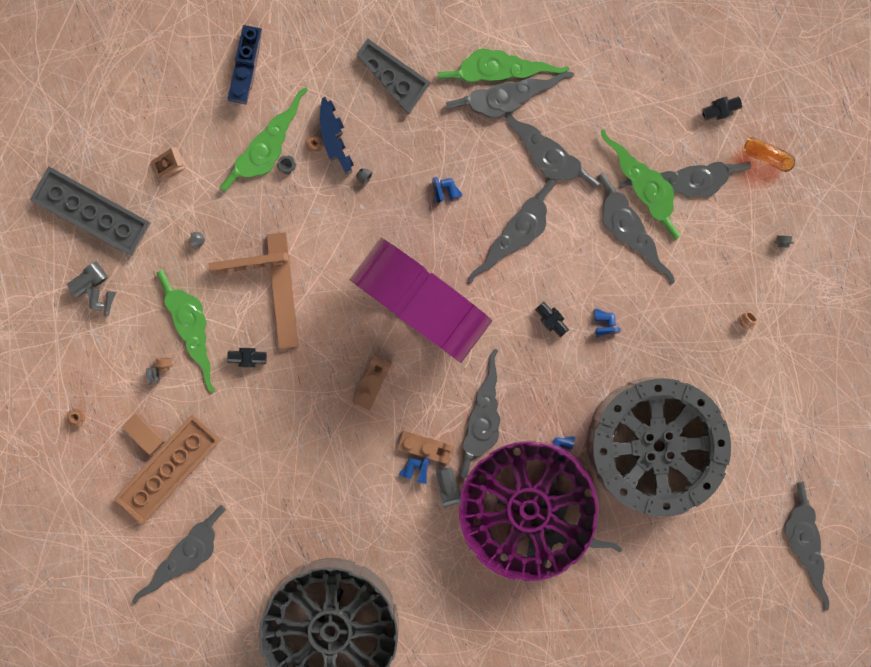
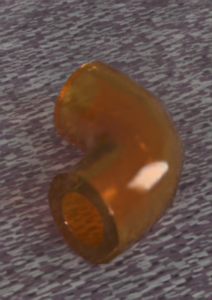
M751 137L744 145V153L771 165L782 172H789L795 166L793 155L763 140Z

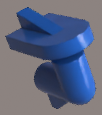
M438 177L432 178L434 203L444 200L443 188L448 189L450 199L463 196L462 192L455 186L452 178L443 179L440 182Z
M594 309L595 322L607 321L608 325L606 328H596V338L621 332V328L614 327L616 326L614 313H606L600 309Z
M555 437L553 444L573 449L575 437ZM559 454L557 459L563 461L565 457Z
M410 458L407 465L399 473V476L411 479L414 468L421 469L417 482L427 484V470L430 459L425 458L422 464V461Z

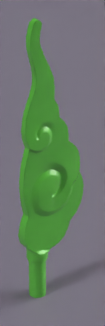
M478 49L462 62L459 70L438 72V79L457 78L469 83L479 80L500 81L511 77L527 78L542 71L564 73L569 71V67L557 68L544 62H530L529 60H522L517 56H509L501 50Z
M307 88L300 90L290 108L275 116L269 122L267 129L258 134L249 144L246 152L236 159L234 168L231 171L232 173L220 186L223 191L226 192L237 177L251 178L256 175H265L271 171L275 161L281 155V144L285 140L289 123L295 117L300 99L308 91Z
M601 130L603 140L617 153L621 170L631 180L638 197L648 206L651 216L659 220L666 227L674 240L679 238L681 235L669 218L674 209V190L671 184L664 180L659 172L650 170L646 164L638 162L623 146L611 140L605 130Z
M161 270L156 274L164 289L165 305L172 313L173 322L178 333L186 342L188 353L201 366L207 388L211 392H215L210 381V362L206 354L205 343L207 337L204 330L207 322L203 315L202 304L196 297L188 295L183 290H173L164 270Z

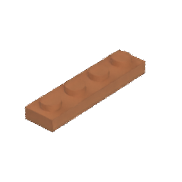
M282 252L208 263L209 271L223 274L228 273L227 269L233 268L235 272L244 271L247 266H253V269L265 268L264 264L271 263L272 266L283 265V261H289L288 253Z

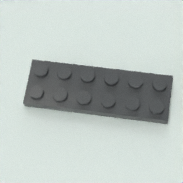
M49 166L30 199L130 256H133L151 224V222Z

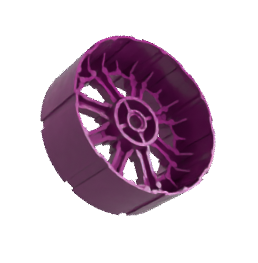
M381 237L349 279L460 363H462L492 323L490 317L469 302L464 296L433 273L430 274L424 266Z
M537 440L519 441L502 446L489 453V456L481 459L472 469L464 483L460 496L461 505L459 506V520L463 536L470 550L472 549L477 555L478 560L487 568L503 577L513 580L521 579L528 582L555 577L565 572L572 564L574 565L578 562L594 538L600 513V500L596 484L590 472L582 465L583 463L568 450L553 443L537 442ZM515 448H519L521 450L520 455L517 456L514 454ZM559 454L564 455L565 459L563 461H558L557 456ZM539 459L541 462L548 464L541 480L533 487L527 474V460ZM511 465L516 476L517 491L509 490L495 478L502 468ZM561 472L567 477L569 476L575 489L559 496H548L551 489L550 486L556 476ZM480 475L486 476L485 482L479 480ZM586 489L592 491L590 497L585 496L584 492ZM487 492L493 493L502 499L508 507L494 513L485 512V505L483 503ZM525 492H530V499L524 497ZM542 502L547 503L548 507L546 509L541 507ZM527 504L535 507L534 514L526 513L525 507ZM571 504L579 505L581 517L578 519L576 526L559 519L553 512L560 507ZM515 509H520V516L515 514ZM476 518L480 519L481 524L479 526H476L474 524V520ZM534 518L538 520V525L536 526L531 523V520ZM503 522L512 523V531L503 544L497 539L495 540L490 527ZM544 527L564 535L563 537L568 541L563 545V548L551 552L545 540ZM526 532L533 539L536 556L525 557L515 553L517 544ZM584 533L587 537L586 540L581 541L579 535ZM502 554H506L508 556V559L506 561L501 560L500 557ZM546 560L551 561L550 567H545L544 562Z

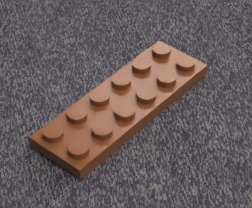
M192 414L114 499L143 525L222 439L196 415Z

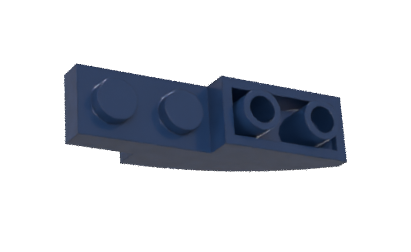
M247 25L242 27L227 98L229 102L247 105L258 61L262 28Z
M323 97L320 107V127L325 149L331 161L336 158L339 159L347 175L353 172L351 167L354 164L350 155L345 156L343 149L346 147L342 139H337L338 136L343 134L341 129L344 128L340 117L335 118L333 112L336 109L332 101H327L326 97Z

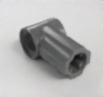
M95 261L83 269V273L67 283V286L71 293L78 298L86 292V288L90 289L93 286H98L108 276L99 263Z
M452 467L436 471L444 508L461 504V495L459 488L456 486Z

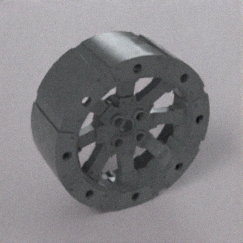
M662 377L636 379L628 382L629 384L615 389L597 408L592 418L594 419L592 426L589 427L588 432L589 460L602 486L628 508L651 516L679 515L688 512L694 506L698 507L709 499L722 483L731 457V438L726 420H723L722 412L714 401L703 391L688 383ZM656 385H660L662 389L661 391L656 392L654 390V387ZM665 398L678 399L677 401L683 403L684 406L681 412L666 424L665 418H663ZM699 399L704 402V405L701 407L697 405ZM648 400L651 416L649 425L641 423L633 416L630 410L639 402ZM616 405L621 406V411L618 413L614 411ZM697 416L705 425L706 435L693 438L679 436L683 431V427ZM619 422L626 424L633 431V434L636 436L635 440L623 443L613 442V433ZM668 432L672 434V438L669 440L666 439ZM652 434V437L647 441L646 436ZM661 440L663 446L660 450L656 451L654 443ZM601 448H606L607 453L605 455L600 454ZM697 449L707 451L706 465L704 464L701 471L688 464L680 453ZM673 452L672 456L668 459L667 454ZM653 453L654 459L648 460V454ZM626 454L637 455L634 466L628 473L622 476L616 469L614 458ZM669 466L681 472L690 483L684 487V490L671 492L667 476ZM652 468L653 474H655V494H643L642 491L636 489L637 481L645 471ZM622 488H625L627 490V494L625 496L620 495V490ZM664 503H669L670 506H669V507H663V504H664Z
M340 558L314 560L310 564H303L289 573L280 582L271 596L260 624L261 653L265 658L267 667H288L287 663L291 661L294 663V667H308L305 665L307 659L318 652H321L324 657V667H336V658L339 652L344 655L346 654L354 661L356 667H368V664H375V667H390L397 650L399 632L398 611L396 604L394 605L393 596L388 587L370 569L365 566L361 567L353 561ZM294 580L296 586L290 587L289 582ZM324 581L326 599L323 608L315 604L307 595L308 592L305 588L313 582ZM340 582L351 583L359 591L348 605L339 608L337 597ZM293 600L307 613L309 620L298 622L285 618L286 606L288 607ZM370 602L377 609V621H372V623L352 621L356 613ZM322 615L325 616L324 621H320L318 618ZM337 617H341L344 621L340 622ZM273 620H276L277 627L271 625ZM392 623L393 628L388 630L386 624ZM328 626H332L335 628L336 632L334 634H328L325 628ZM290 634L303 635V637L309 638L306 645L294 653L286 643V635ZM318 635H321L323 640H319ZM339 635L344 636V640L339 641L337 638L339 637ZM359 636L378 638L376 648L372 650L370 655L366 652L363 653L355 645L353 639Z

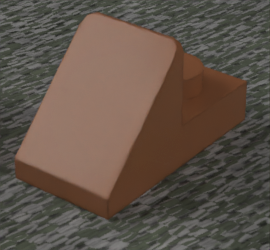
M177 147L170 148L151 161L158 179L185 169L182 156Z

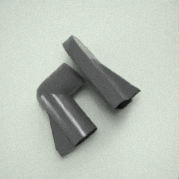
M86 288L89 308L102 311L104 303L98 302L100 290ZM107 291L104 316H109L116 292Z

